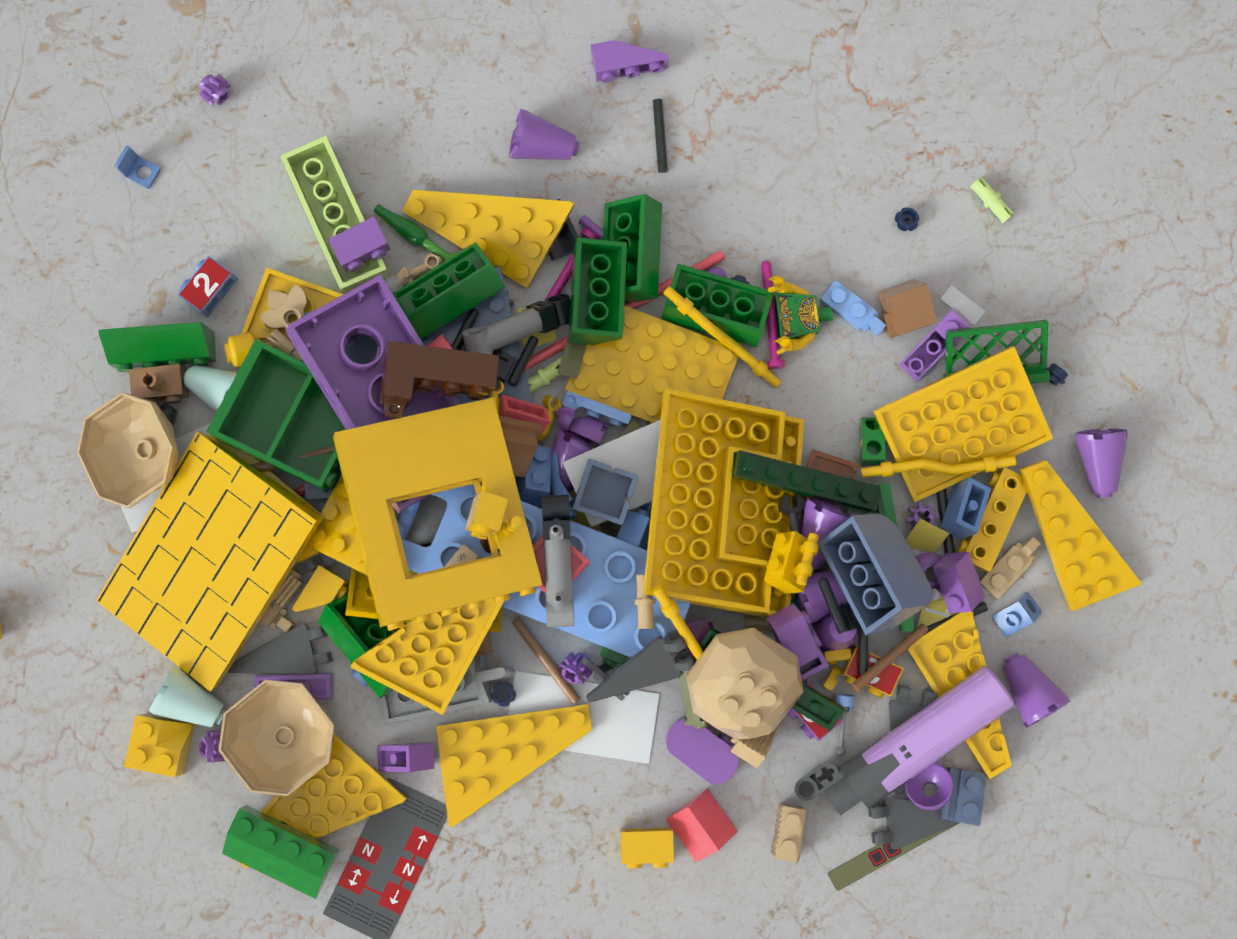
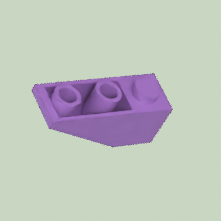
M616 40L591 45V57L596 82L608 83L624 76L634 78L645 72L660 73L668 68V54Z
M954 307L899 365L918 382L946 353V331L970 328L973 323ZM953 337V345L960 337Z

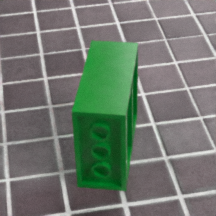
M255 339L206 432L215 440L327 493L329 488L333 489L339 479L337 472L340 468L336 448L333 453L299 458V456L335 445L334 433L346 430L304 362Z

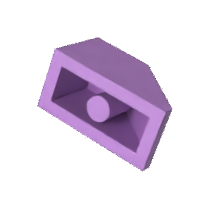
M405 743L377 746L379 772H416L435 769L434 743Z

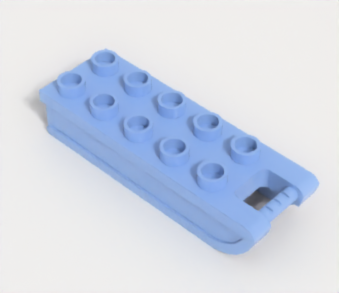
M474 484L430 494L446 500L447 508L433 543L428 547H422L405 540L421 500L399 513L396 518L409 570L420 574L444 568L462 544L478 555L477 559L492 556L491 553L484 551L479 538L471 536V531L465 530L474 497H476ZM521 501L533 546L543 536L542 509ZM570 520L571 544L591 563L572 582L574 626L555 628L631 658L656 637L661 636L664 639L669 632L676 630L671 619L666 618L660 609L661 604L656 596H653V599H656V604H653L655 628L637 629L638 610L637 605H635V599H637L636 575H645L647 550ZM535 587L536 593L520 596V592L509 594L510 599L504 601L502 607L547 624L546 593L539 587ZM674 600L680 609L679 614L684 620L691 603Z

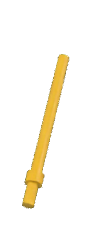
M656 585L652 591L661 604L660 609L666 618L671 619L696 660H698L704 651L679 614L680 609L676 602L669 598L662 585Z

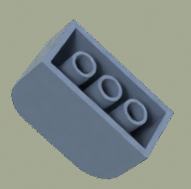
M881 514L853 515L818 543L865 635L889 632L931 602V586L902 532L889 518Z

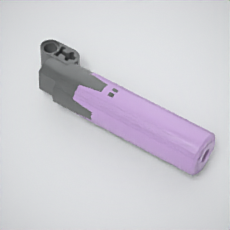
M982 666L841 767L832 762H825L817 766L796 782L795 794L800 800L810 801L824 792L840 816L860 801L870 809L1014 707V700L989 667ZM824 767L827 769L832 768L835 771L832 774L834 779L831 781L827 778L820 782L824 786L820 789L818 782L811 776L815 773L816 778H819L824 774ZM804 781L810 782L814 787V792L811 796H805L800 791V786Z

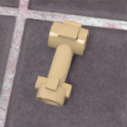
M431 253L426 255L425 263L410 270L405 266L396 274L404 287L412 282L413 279L425 274L443 261L440 256Z

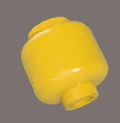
M252 333L230 336L228 343H224L227 362L232 363L236 368L241 367L255 341Z

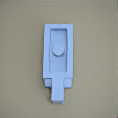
M834 280L819 300L826 307H832L834 313L857 330L861 329L866 332L869 329L879 336L886 327V324L877 318L879 313L872 306L836 280Z
M567 391L563 401L564 406L574 410L580 408L587 409L585 414L599 419L600 415L610 418L608 423L623 428L624 424L629 425L633 418L631 414Z

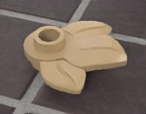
M298 285L293 286L288 295L280 291L269 290L268 305L270 310L261 314L260 317L271 328L283 327L287 329V325L291 324L289 320L292 316H297L298 319L305 316L303 311L307 305V298L304 291Z

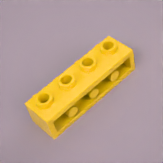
M1005 467L997 472H993L989 478L988 485H990L991 491L978 533L967 537L966 540L962 539L957 548V552H969L975 569L983 573L991 572L1027 493L1022 475Z

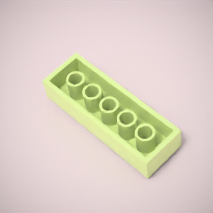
M327 136L281 155L280 157L342 293L346 294L378 275H381L383 280L390 277L391 275L383 258L378 260L371 259L365 262L364 266L359 270L345 272L328 241L329 238L365 221V218Z

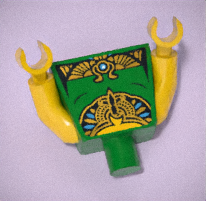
M781 276L770 277L768 280L773 281L775 286L769 287L768 292H779L774 296L779 337L774 343H779L782 349L777 351V354L780 355L786 351L802 350L815 340L816 335L820 331V322L833 321L832 307L818 308L817 297L811 295L809 291L784 281Z

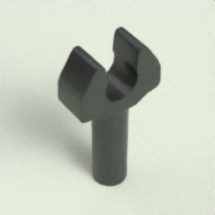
M800 494L792 496V508L789 504L788 495H784L779 500L778 511L788 516L790 532L797 531L801 534L798 515L800 511L805 509V502Z

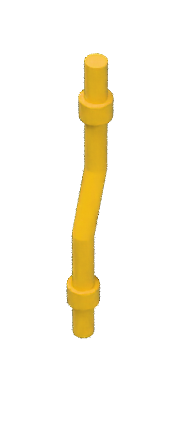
M670 286L664 290L663 294L677 305V310L683 315L687 314L710 335L732 350L752 368L751 371L755 375L763 377L774 388L781 383V380L768 369L767 364L761 359L757 360L738 342L709 321L693 307L694 303L687 297L683 298Z
M992 456L983 458V461L957 465L927 459L898 463L887 461L881 462L878 466L861 468L862 478L880 475L882 477L893 476V473L918 469L950 475L978 471L988 473L995 472L997 468L1016 466L1015 456L995 459Z

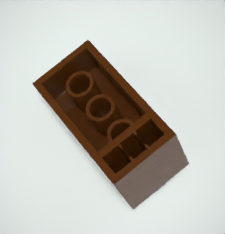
M389 341L384 354L379 405H384L386 417L401 418L404 408L407 407L412 399L413 388L418 393L428 394L433 390L441 391V395L447 397H457V394L468 395V399L484 400V397H488L496 388L499 356Z

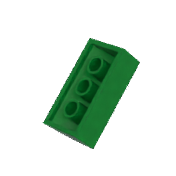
M647 194L605 203L603 240L627 242L625 301L640 302L658 298L662 204Z
M577 237L573 249L568 343L597 345L623 338L627 242Z
M475 242L393 293V296L419 338L422 339L431 335L436 329L446 323L452 322L465 311L473 309L481 301L497 294L505 285L493 264Z
M677 264L671 287L683 298L687 297L693 302V307L736 342L757 348L763 333L773 293L768 292L767 289ZM667 297L661 320L708 333L687 314L683 315L677 310V305Z
M202 322L99 330V337L108 365L116 368L118 372H129V369L136 367L147 368L175 364L183 366V364L193 363V366H207L208 362L216 361L215 332Z
M348 594L326 604L317 622L352 664L355 659L398 629L388 631L387 626L380 627L378 619L346 616ZM359 672L379 698L394 691Z
M246 805L239 808L227 832L222 854L316 899L339 853V849Z

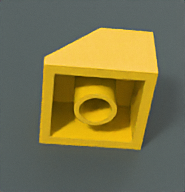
M150 714L136 715L124 767L170 777L184 775L195 724Z

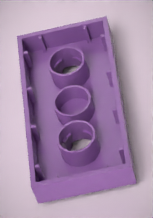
M381 275L287 325L286 334L346 430L398 419L386 417L384 405H379L385 350L389 341L416 345L424 344ZM357 334L372 338L377 344L375 360L368 364H358L351 361L344 352L348 338ZM413 388L412 399L407 407L404 408L402 417L461 404L456 397L441 395V391L431 390L430 393L425 394L415 392V388ZM429 495L392 504L399 514Z

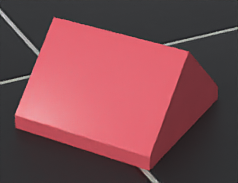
M708 789L701 792L666 818L696 862L720 850L738 832Z

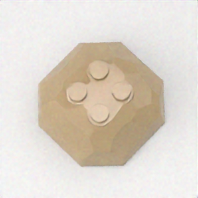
M119 393L84 418L77 455L98 498L125 508H132L168 484L173 478L179 460L174 430L170 421L155 402L127 393Z
M755 628L716 634L686 675L693 713L735 739H752L771 734L804 692L798 656Z
M264 680L223 713L218 751L251 793L289 796L331 762L335 724L303 683Z

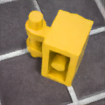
M481 491L473 499L465 530L471 531V536L486 540L487 536L492 537L498 533L500 528L507 535L514 534L522 528L523 520L519 515L505 511L508 498Z
M797 531L776 534L764 581L784 594L804 592L808 577L813 572L811 565L813 557L818 553L819 545L817 542L819 536L809 533L807 539Z

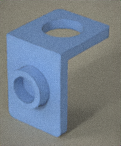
M129 146L124 148L115 164V168L126 178L147 189L152 186L161 170L159 166L138 156ZM143 166H147L151 170V175L147 179H140L137 175L138 170Z
M1026 592L1017 602L995 613L993 619L1003 634L1008 637L1034 623L1042 611L1029 592ZM1026 601L1031 605L1033 612L1029 610Z

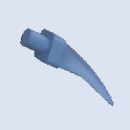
M555 452L551 460L550 495L569 494L570 520L576 517L572 509L574 500L561 482L558 456Z

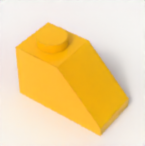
M319 565L292 607V610L304 612L326 606V604L348 593L349 588L346 586L349 581Z

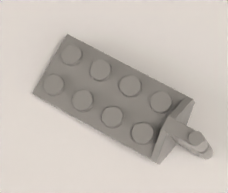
M483 655L474 657L445 712L492 702L491 682L514 677L515 669L512 667H499L488 670ZM395 690L380 698L385 725L439 714Z

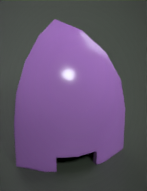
M582 416L572 420L568 431L600 446L610 424L595 417Z

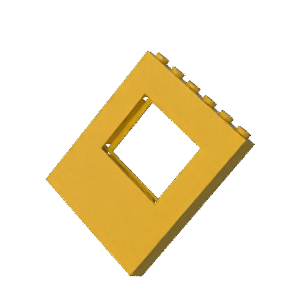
M494 397L334 433L333 439L380 627L387 626L388 631L405 627L403 621L414 619L415 624L431 620L430 615L441 612L442 617L458 613L457 608L465 605L468 606V610L484 606L483 601L494 599V603L509 600V594L520 592V596L536 593L535 587L541 586L542 581ZM474 484L476 496L481 491L508 498L505 511L519 515L522 518L523 526L514 534L507 535L500 528V531L492 537L487 536L492 556L411 576L392 503Z

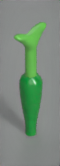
M380 204L374 208L373 212L382 217L411 245L415 247L423 246L436 256H440L443 261L457 254L448 253L428 239L427 232L412 221L387 210Z

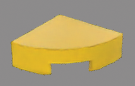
M850 648L826 651L823 655L828 665L836 664V661H848L851 658Z
M833 664L820 686L829 691L833 690L838 682L836 679L842 673V669Z

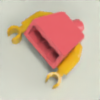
M499 381L498 389L491 393V397H488H494L498 416L541 424L542 431L537 442L547 437L555 417L553 412L561 407V401L555 398L551 406V395H546L543 398V406L502 395L500 399L498 394L503 391L504 384L502 381Z

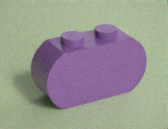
M687 717L676 720L669 727L666 734V746L669 753L710 784H722L733 777L738 767V756L730 752L732 742L722 733L716 736L710 731L713 727L711 725L701 729L685 725L684 719Z

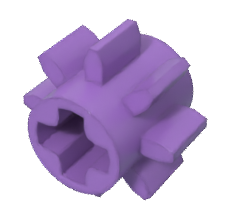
M219 73L216 77L209 74L199 84V88L202 90L199 95L210 106L214 102L221 105L230 96L231 92L228 89L230 84Z
M922 502L917 503V510L911 507L907 509L911 515L905 519V522L912 524L911 531L920 518L918 515L921 513L925 514L923 519L926 522L935 526L932 522L934 518L938 517V514L932 513L933 505L923 508Z
M570 652L560 666L564 668L562 675L566 681L572 684L579 681V683L584 684L593 671L581 662L584 657L590 660L587 655L583 653L574 655L573 652Z
M221 731L206 732V738L200 739L199 752L203 758L207 757V762L225 761L218 751Z

